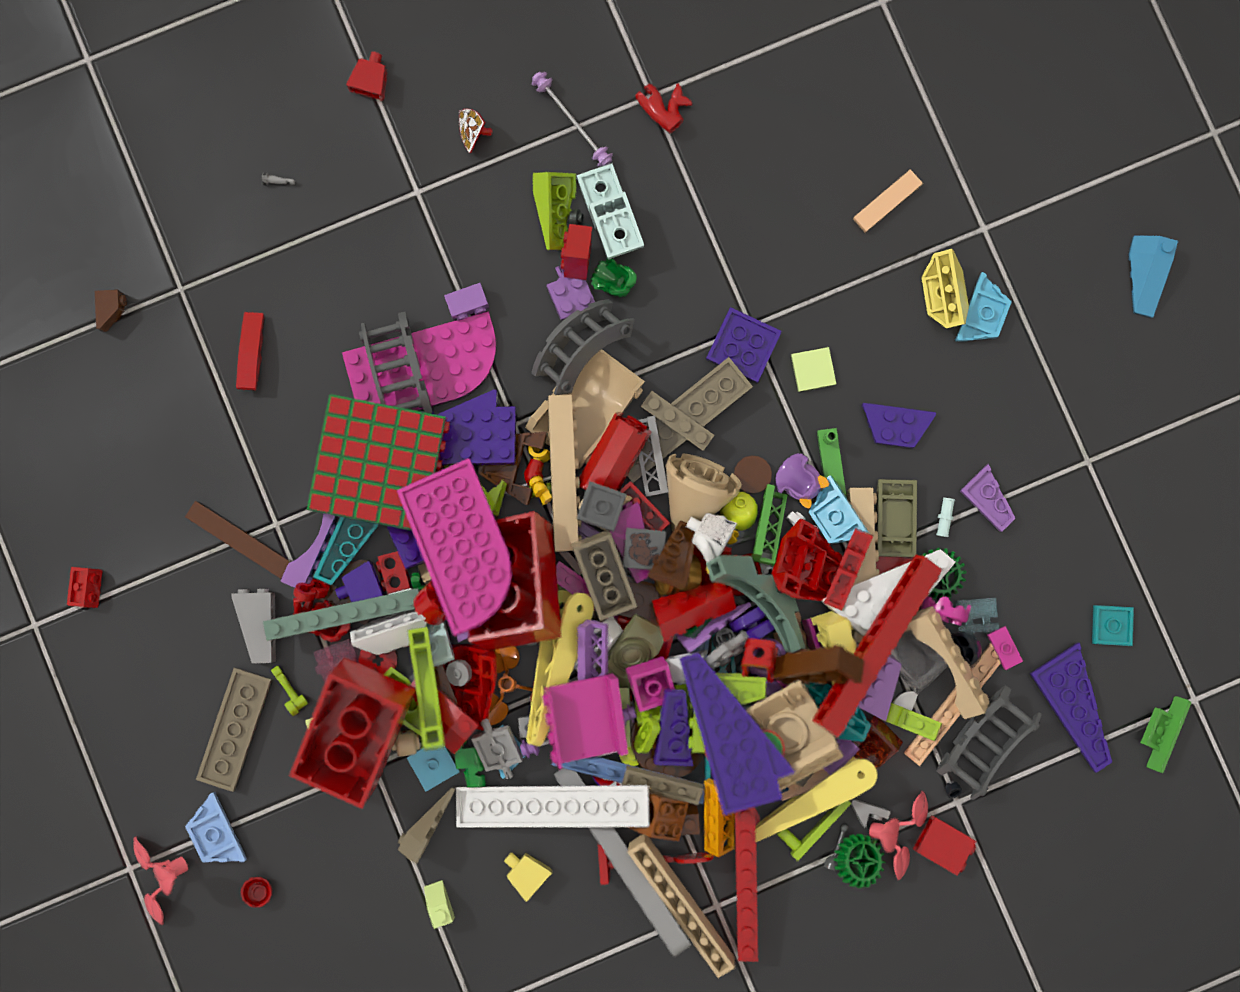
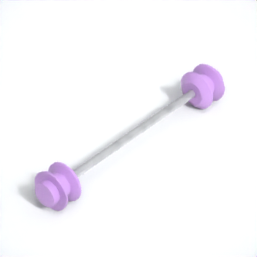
M536 73L532 78V85L538 86L537 92L547 91L595 150L592 159L599 161L598 167L610 164L613 154L606 153L607 147L598 149L550 90L549 87L551 86L552 79L545 78L547 73Z

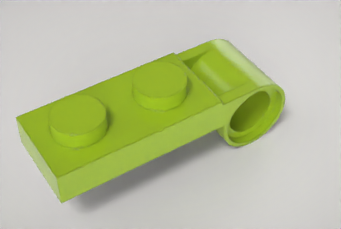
M891 703L886 719L888 723L936 741L942 725L941 722L894 703Z

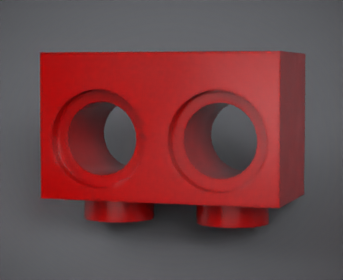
M397 551L378 556L379 561L376 562L378 572H382L384 580H381L383 591H387V594L412 588L408 569L405 570ZM390 558H393L396 563L392 569H388L386 566V562ZM394 577L400 579V585L397 588L391 585V580Z

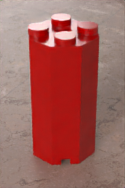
M615 413L579 477V486L587 490L590 481L619 491L652 431L650 429L646 431L647 426L630 415L624 418L622 417L624 413Z

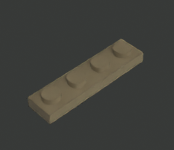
M653 391L650 392L641 405L643 409L702 451L705 450L715 436Z
M629 765L626 767L622 780V785H649V793L696 805L699 804L703 791V784Z

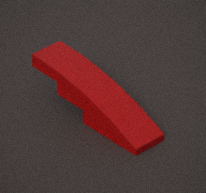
M244 312L238 354L237 389L256 390L262 360L260 353L265 318L263 313Z
M857 528L854 529L824 600L825 604L842 611L873 539L872 534Z

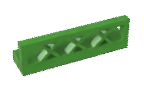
M767 484L764 491L752 559L755 562L774 566L787 494L774 492L775 486ZM773 497L782 499L780 506L776 508L773 506ZM774 513L778 518V522L771 525L769 516ZM771 530L775 539L768 542L765 536ZM768 548L772 553L771 559L761 557L764 549Z

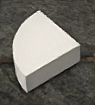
M904 692L897 696L893 703L912 711L918 692Z

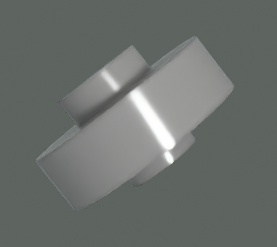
M455 660L447 666L446 676L451 684L462 686L470 681L472 669L466 661Z

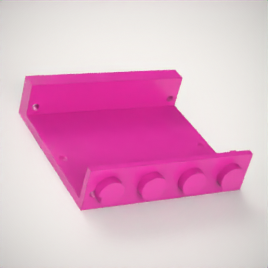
M613 673L544 688L545 694L542 695L543 705L547 706L545 721L547 726H550L548 741L553 747V752H550L552 763L556 764L559 769H562L561 763L617 751L620 756L628 754L618 678Z

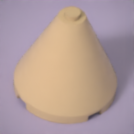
M684 453L681 458H676V454H672L666 464L672 531L675 530L680 520L688 523L691 517L702 521L707 513L715 515L739 494L742 484L738 477L733 473L729 477L723 473L725 469L723 466L708 459Z

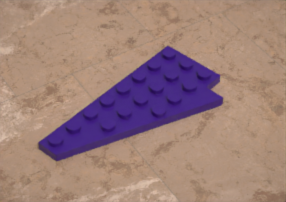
M699 653L679 658L723 814L726 815L783 799L777 778L795 774L793 768Z

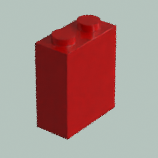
M931 815L913 849L958 876L959 872L962 873L967 864L965 861L968 856L974 853L976 841Z

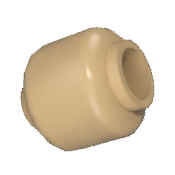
M413 730L399 731L392 751L396 750L397 755L400 757L415 755L417 750L420 749L419 735L415 734Z

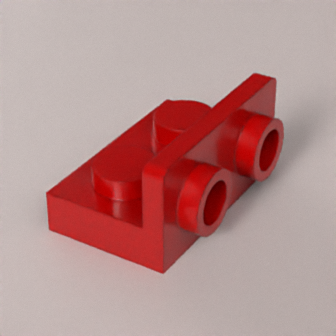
M71 567L67 605L98 608L102 569Z

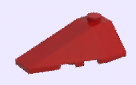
M414 680L410 684V687L416 689V683ZM437 687L445 747L455 754L480 723ZM416 690L413 699L415 700L416 704L418 705L417 690Z

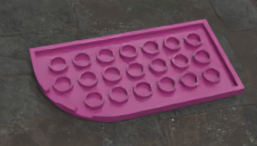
M489 312L412 333L414 350L417 353L421 368L422 379L420 381L424 380L432 407L469 395L486 379L492 369L496 355V337ZM399 337L392 338V339L385 340V341H381V342H378V343H374V344H371V346H372V345L379 344V343L387 342V341H390V340H394V339H397V338H399ZM402 345L373 353L376 365L398 360L407 355L406 347H402ZM365 346L342 352L354 399L381 404ZM405 365L380 372L378 376L382 387L408 380L413 376L411 366L407 367ZM412 386L386 393L384 397L388 406H394L416 400V397H419L417 387L413 388ZM416 407L409 410L419 411L423 410V408Z
M468 458L397 490L454 636L481 625L494 615L507 595L512 572L507 547L473 464Z

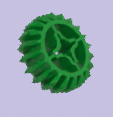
M932 549L928 550L929 554L934 552ZM943 549V552L948 555V549ZM954 551L950 552L948 556L955 563L939 581V585L942 586L943 590L934 588L929 593V595L932 593V599H936L938 595L939 599L945 597V595L947 598H951V592L958 594L956 587L959 589L963 588V585L959 582L966 581V578L961 577V574H966L967 572L965 570L961 571V567H964L965 564H958L961 557L953 558L955 556ZM954 572L953 581L948 586V576Z
M857 834L850 835L849 838L843 839V843L837 844L840 850L834 851L838 855V858L833 859L835 862H838V865L834 868L840 870L838 876L843 877L842 881L844 883H848L851 887L863 888V886L870 887V884L876 883V879L881 878L879 871H884L881 864H884L885 861L881 860L884 853L879 852L882 846L876 845L877 840L870 839L868 835ZM859 859H860V860H864V862H860V863H859V862H854V860H859Z

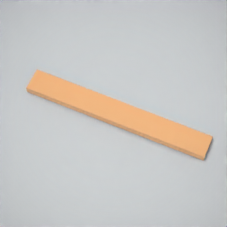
M991 643L982 653L980 661L973 668H970L973 676L978 679L980 688L983 687L1001 664ZM956 687L931 717V719L942 723L936 741L917 735L904 752L918 766L924 762L961 715L955 705Z

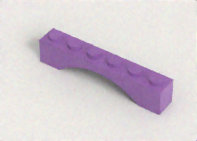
M323 513L322 525L314 543L303 555L288 564L281 582L294 588L298 583L310 584L311 580L314 579L312 575L318 568L321 555L327 548L329 537L333 534L337 519L340 516Z

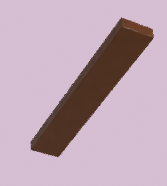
M198 501L194 502L185 516L193 523L282 579L288 564L291 562Z

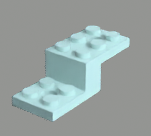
M611 163L577 175V180L595 230H598L607 258L611 259L643 248L642 237L626 193L622 192L613 164ZM599 183L606 186L605 191L598 192L595 189L596 185ZM617 230H622L625 233V237L617 239L614 233Z

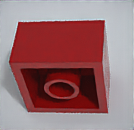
M569 224V230L564 232V247H562L561 269L564 270V277L587 280L592 227Z

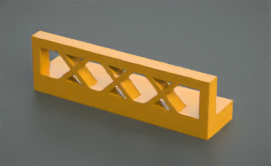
M709 778L704 781V850L718 858L734 850L735 812L723 814L715 782ZM727 820H728V825H727V827H726L725 830H724V825L726 824V822H727ZM728 838V845L724 846V842Z

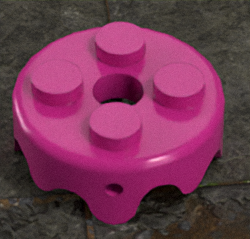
M927 597L920 605V610L933 606L935 611L940 614L942 622L961 626L962 623L968 621L972 606L968 605L966 609L960 605L953 608V603L947 597L940 598L937 604L931 597Z

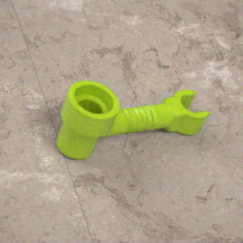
M276 666L271 672L291 698V700L285 703V706L289 713L295 716L300 712V709L309 703L303 695H297L281 668Z

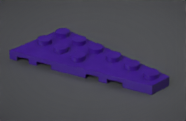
M1077 642L1031 672L1030 675L1093 772L1097 773L1112 763V759L1102 731L1103 726L1098 716L1096 700L1086 672L1081 645Z

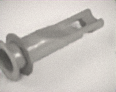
M268 173L266 175L262 174L263 185L264 183L266 185L269 183L287 184V182H290L292 185L295 184L294 179L270 176Z

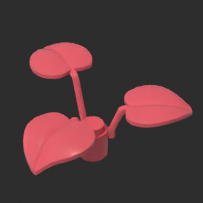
M923 791L914 801L912 807L913 819L911 821L899 822L898 819H892L885 824L873 822L869 829L870 837L880 839L886 852L890 853L894 848L897 850L898 853L894 857V870L899 881L906 873L910 862L909 849L905 846L901 849V847L896 845L899 827L914 825L915 823L917 827H921L924 824L928 815V801Z
M136 836L134 837L136 859L145 870L153 867L160 886L151 896L149 894L145 895V906L151 917L160 925H163V913L159 904L155 901V897L160 891L169 895L174 879L188 871V866L183 857H179L171 862L168 859L165 862L152 863L147 851L138 842Z

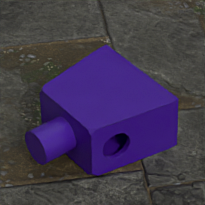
M371 561L362 564L343 576L342 579L345 585L335 589L339 600L349 596L351 602L385 595Z

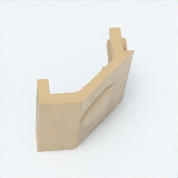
M800 680L779 692L773 693L767 699L757 702L745 710L760 729L771 730L777 733L783 740L785 746L784 759L793 768L795 774L777 778L780 791L844 757L835 737L811 721L818 711V707L806 686Z

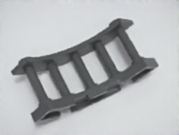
M606 299L588 304V307L584 310L575 311L563 320L546 339L547 344L542 352L539 351L533 365L532 374L535 377L547 375L557 383L554 391L555 395L571 394L580 372L596 353L612 342L631 337L635 320L630 318L620 321L611 313L613 305L611 300ZM608 320L612 324L602 328L597 322ZM589 326L596 333L585 341L578 333ZM570 340H573L580 347L570 358L562 350ZM558 357L566 364L560 375L553 370Z
M406 312L398 313L399 321H396V324L367 331L365 323H361L362 331H359L361 342L365 344L380 403L387 405L384 394L413 386V388L417 387L419 397H416V400L394 405L393 407L404 409L419 407L423 408L425 413H433L424 380L420 381L422 379L421 368L417 353L414 350V341ZM396 331L402 332V335L397 339L371 346L370 338ZM401 345L406 347L407 355L404 358L380 365L375 364L373 353ZM405 365L407 367L411 366L413 376L410 379L381 387L378 373Z
M1006 685L989 698L991 703L984 714L971 717L952 742L955 745L950 754L948 752L945 753L936 770L942 776L947 772H954L974 788L970 796L972 800L979 796L982 797L987 793V786L1004 759L1031 731L1035 732L1040 726L1039 721L1042 714L1038 712L1030 718L1009 701L1010 698H1008L1011 689ZM1000 707H1005L1025 724L1015 731L995 715V711ZM986 720H990L1010 736V739L1002 748L980 731V727ZM972 737H976L997 754L989 765L967 749L966 745ZM960 755L965 756L983 771L978 782L957 766V760Z

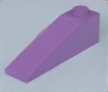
M746 603L737 606L735 610L712 619L695 639L684 635L679 636L678 633L675 636L686 651L690 653L727 625V623L747 610L751 604Z

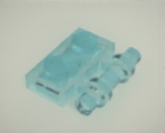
M996 598L956 601V607L960 605L966 609L968 605L972 606L966 625L959 626V632H969L970 634H975V632L991 633L999 629L998 623L990 622V617H998ZM983 618V624L974 625L973 619Z

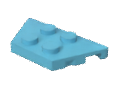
M983 272L980 273L969 302L966 324L960 326L955 341L997 338L1000 334L1011 301L1006 295L1001 293L996 285L990 282L986 277L987 275Z
M828 476L829 486L819 492L816 502L809 510V514L828 543L849 542L855 528L869 533L834 478Z

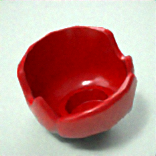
M262 877L250 878L241 889L242 900L253 908L263 907L270 901L273 894L271 884Z

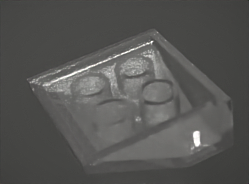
M912 630L902 634L896 648L891 652V655L902 664L899 675L916 694H919L929 686L948 666L945 660L933 648L916 639Z

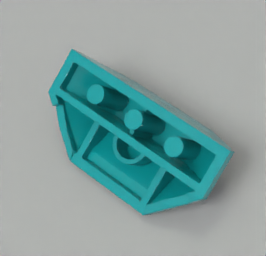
M813 682L804 684L819 709L832 686ZM860 707L856 708V712L846 724L845 730L839 737L835 738L859 742L865 740L871 725L866 720L865 714Z

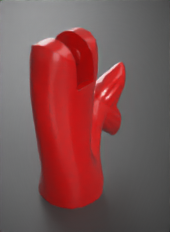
M677 83L666 111L660 92L652 84H647L644 88L651 97L647 99L639 91L635 98L645 112L671 134L684 120L679 113V106H691L692 102L689 98L682 96V88Z

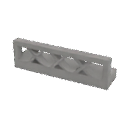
M655 416L640 419L639 421L642 423L648 422L649 429L652 431L650 434L651 440L648 439L647 441L652 444L653 450L649 455L645 454L642 450L639 454L646 497L668 493ZM648 459L656 464V469L652 474L645 470L644 465ZM646 473L650 476V478L648 479V481H647ZM652 478L659 482L660 490L649 492L648 483Z

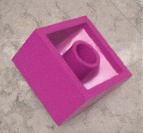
M663 656L625 668L640 712L661 706L664 690L674 689L669 665Z

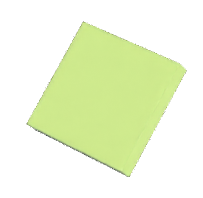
M829 347L791 354L798 392L836 385Z

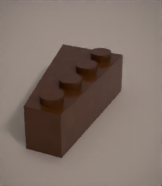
M833 645L830 648L818 647L816 650L811 651L801 650L798 653L786 652L785 655L776 656L774 679L785 685L796 683L799 680L803 685L809 684L810 681L818 684H827V680L837 681L838 684H846V680H853L855 684L862 683L864 660L847 651L841 645Z

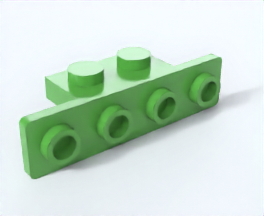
M1175 696L1168 712L1156 707L1154 708L1141 740L1142 744L1153 749L1147 763V768L1160 773L1164 772L1190 708L1191 701Z

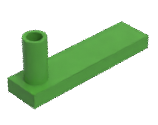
M837 428L818 430L817 437L823 477L832 476L846 496Z

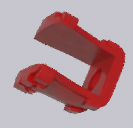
M747 638L742 658V677H749L750 666L767 668V683H773L776 656H778L776 643L769 640ZM755 649H762L765 652L764 656L761 658L754 657L753 651Z

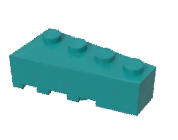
M340 517L314 574V578L332 585L380 524Z

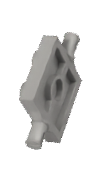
M742 631L738 636L732 638L731 641L719 646L704 660L712 670L720 665L721 667L731 662L730 658L733 655L737 656L744 651L743 647L748 635Z
M484 719L481 721V724L485 731L473 735L472 742L486 772L494 769L503 770L505 778L510 779L513 777L510 766L523 760L520 749L509 725L492 728L489 719Z

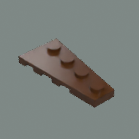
M680 520L647 577L684 590L687 586L695 546L692 542L695 532L686 527V522Z

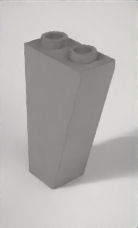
M250 589L238 590V593L232 594V600L251 662H276L275 640L266 641L263 621L275 619V593L269 592V589H257V593H250Z

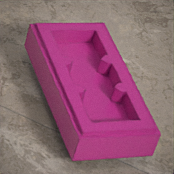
M1006 626L987 634L1004 670L1023 662Z

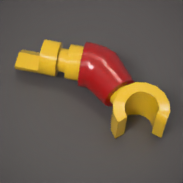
M528 446V451L533 459H530L524 471V478L527 485L533 489L535 496L540 498L542 504L545 505L552 500L542 475L544 463L550 459V451L544 449L539 453L540 448Z

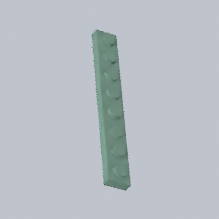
M419 589L263 621L266 641L415 610L413 601Z

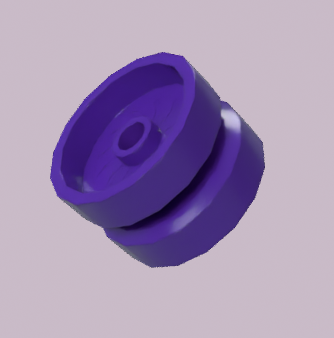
M758 606L727 623L733 632L744 629L748 638L762 639L775 629L768 618L763 621L760 620L766 615Z

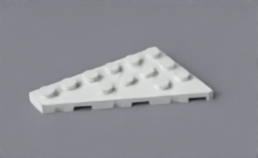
M941 549L924 556L942 569L939 579L934 583L929 593L955 563ZM910 562L854 585L842 611L827 604L825 605L833 612L847 618L851 622L852 628L864 637Z

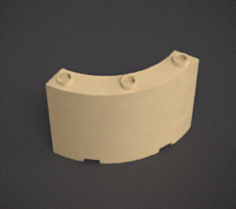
M602 349L584 366L575 382L572 393L563 394L572 395V400H576V412H573V419L577 421V431H573L574 438H577L578 450H574V456L578 458L579 469L585 463H588L614 414L625 412L634 398L637 399L643 392L641 387L645 382ZM545 400L531 416L525 428L531 433L547 432L546 444L550 446L548 400Z

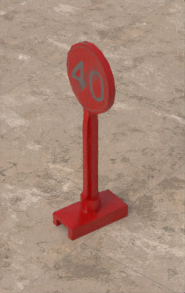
M598 844L600 884L606 885L610 882V869L614 868V866L605 854L603 847ZM703 852L686 853L676 856L662 855L667 863L677 862L686 864L713 860V854Z

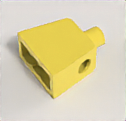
M511 852L504 860L512 868L508 872L507 878L526 902L552 873L550 867L528 853H525L519 859Z

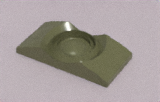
M879 479L876 502V531L878 532L876 550H878L879 556L914 557L917 539V480Z
M635 614L609 650L608 674L613 673L618 678L619 688L630 687L625 668L650 661L660 651L664 641L659 625ZM600 665L596 669L598 674L602 673Z

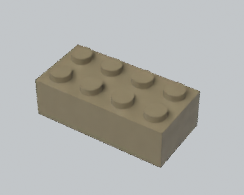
M608 530L571 544L600 621L637 607L614 541Z

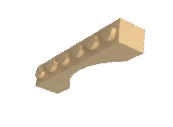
M933 606L918 611L909 623V627L916 639L933 648L950 667L956 683L955 705L964 719L984 714L989 705L988 696L983 693L978 679L973 676L968 662L963 659L959 647L955 645L951 638L950 631L942 623L940 614L935 611Z

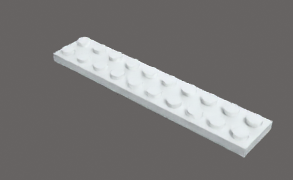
M649 785L456 787V827H649L650 825Z

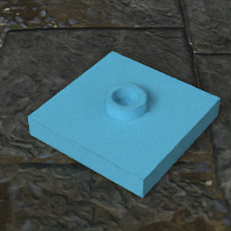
M446 747L445 749L427 752L422 748L415 755L407 757L425 792L460 772L459 769H456V763Z

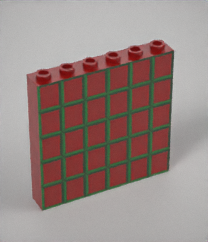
M329 394L307 510L413 531L397 490L433 475L437 471H441L443 461L440 460L441 452H445L446 441H443L444 434L449 432L450 422L447 421L448 418Z

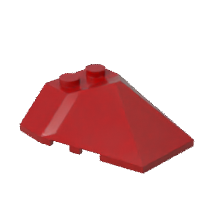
M799 519L782 538L771 574L774 577L778 590L796 599L822 601L827 596L842 555L833 550L828 541L819 534L820 531L816 526L804 519Z
M454 644L452 649L455 660L466 661L472 669V677L468 683L462 686H455L451 683L450 685L458 705L480 723L476 729L483 731L484 728L481 721L488 719L497 678L495 650L488 651L471 644ZM452 660V661H449V662H446V663L442 664L443 667H444L445 672H446L447 666H448L451 662H453V661H455V660Z

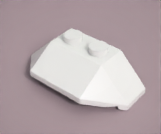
M410 610L371 621L361 626L358 630L350 632L352 646L376 655L409 646L408 630L424 628L427 624L424 621L426 618L421 614L418 615L415 610Z

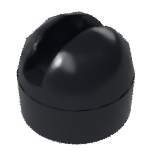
M952 781L951 784L948 782L945 786V791L949 798H956L963 792L961 786L955 781Z

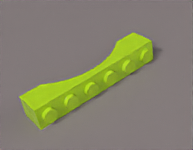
M428 627L408 630L417 690L423 748L425 752L445 749Z

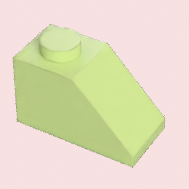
M443 880L424 886L427 909L433 928L452 923L455 915Z

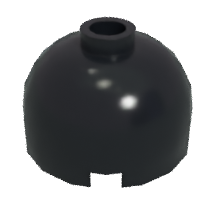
M969 632L952 633L951 638L955 645L959 647L963 659L968 662L970 668H973L982 656V647L979 640Z

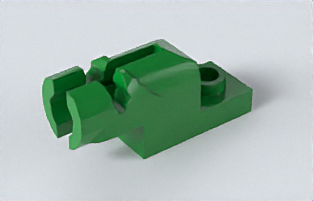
M463 744L455 753L456 769H465L463 772L467 788L485 786V775L477 773L485 768L475 746L464 747Z

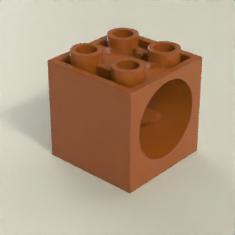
M649 793V827L628 828L651 838L679 841L689 802Z

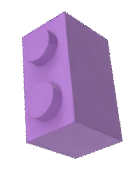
M480 283L444 295L453 320L457 319V321L468 318V315L473 313L476 315L482 314L489 308Z

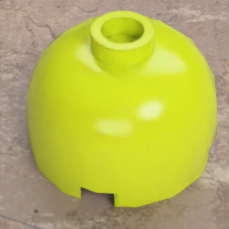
M739 492L734 499L720 510L719 516H725L727 520L737 523L735 529L743 531L749 529L755 523L758 515V506L751 495Z

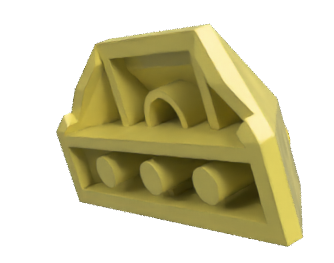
M953 249L934 253L922 276L927 313L945 328L966 324L969 304L962 267Z

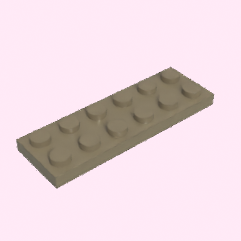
M236 667L233 669L196 780L228 791H235L272 679Z

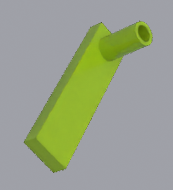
M846 801L831 808L801 841L788 829L778 832L777 836L792 849L790 853L798 861L851 803Z

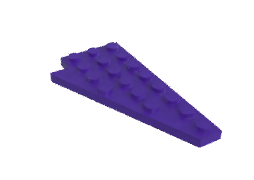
M492 390L437 414L447 417V421L450 422L449 432L444 434L443 441H446L445 452H441L440 460L443 461L442 466H453L468 458L473 465L515 464L516 407H497L498 392L497 390Z

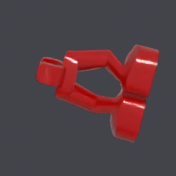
M319 579L311 580L310 584L298 583L293 592V595L296 597L293 598V615L311 611L314 600L327 596L330 586Z

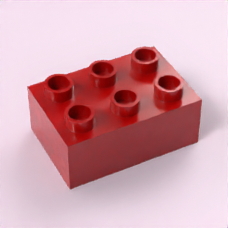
M535 512L497 519L496 523L511 561L510 586L503 603L494 615L481 625L468 631V641L488 651L562 638L553 525Z
M344 657L329 673L289 776L362 809L378 785L416 689Z

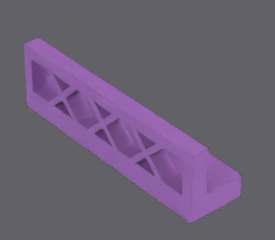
M586 620L578 626V681L608 675V624ZM594 628L602 629V637L600 639L594 633ZM597 644L602 650L601 656H598L594 651V645ZM595 662L602 668V673L598 674L594 669Z

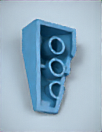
M1133 236L1129 251V261H1131L1130 275L1133 283L1132 299L1134 313L1153 318L1174 259L1177 240L1162 236Z

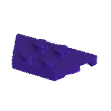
M869 403L862 404L875 444L914 448L936 416V412Z

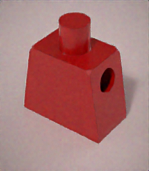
M371 52L369 60L362 58L358 60L346 84L349 92L384 101L387 69L385 65L380 64L381 54Z

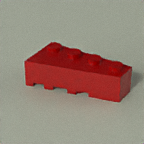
M717 582L652 600L664 643L677 633L680 636L686 633V629L694 625L699 627L709 618L716 619L736 609L731 586Z

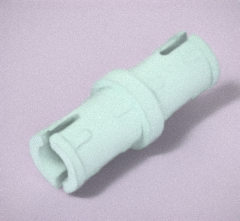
M943 497L941 513L938 514V518H940L936 534L938 536L949 537L951 520L953 521L954 519L952 513L955 499Z

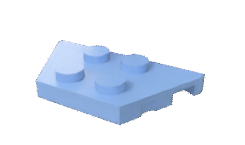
M211 793L204 804L197 810L195 816L185 826L202 862H244L247 860L245 853L216 793Z

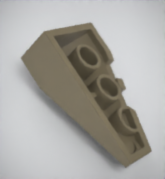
M455 786L431 807L406 834L402 833L399 838L398 844H400L398 850L413 863L417 864L422 857L456 790Z

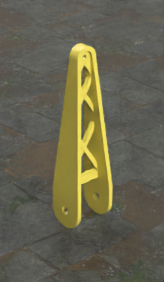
M558 590L559 604L561 602L564 604L562 609L559 608L562 638L541 641L539 645L527 731V742L530 745L541 746L550 728L545 721L547 706H544L542 701V695L545 694L544 688L567 683L577 660L578 626L586 620H591L594 611L593 601L587 594L575 593L572 595L566 590ZM579 605L582 607L580 612L577 611Z
M855 754L843 767L836 770L806 793L790 798L759 821L756 825V842L867 791L875 784L877 779L874 765L866 759H860Z

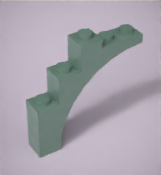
M720 555L706 563L711 582L723 583L734 587L749 597L765 613L781 639L785 652L797 653L806 648L795 613L799 612L796 599L784 593H778L773 575H757L752 556Z

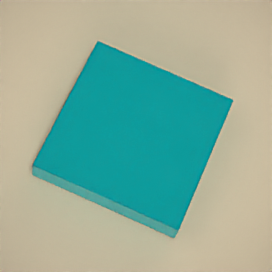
M1093 605L1092 644L1133 646L1134 607Z

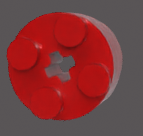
M431 580L418 592L413 604L416 613L426 618L424 620L426 623L440 625L447 620V617Z

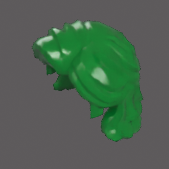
M607 258L606 261H599L597 268L594 269L596 273L592 274V286L613 296H626L636 283L637 276L629 266L617 264L614 259Z

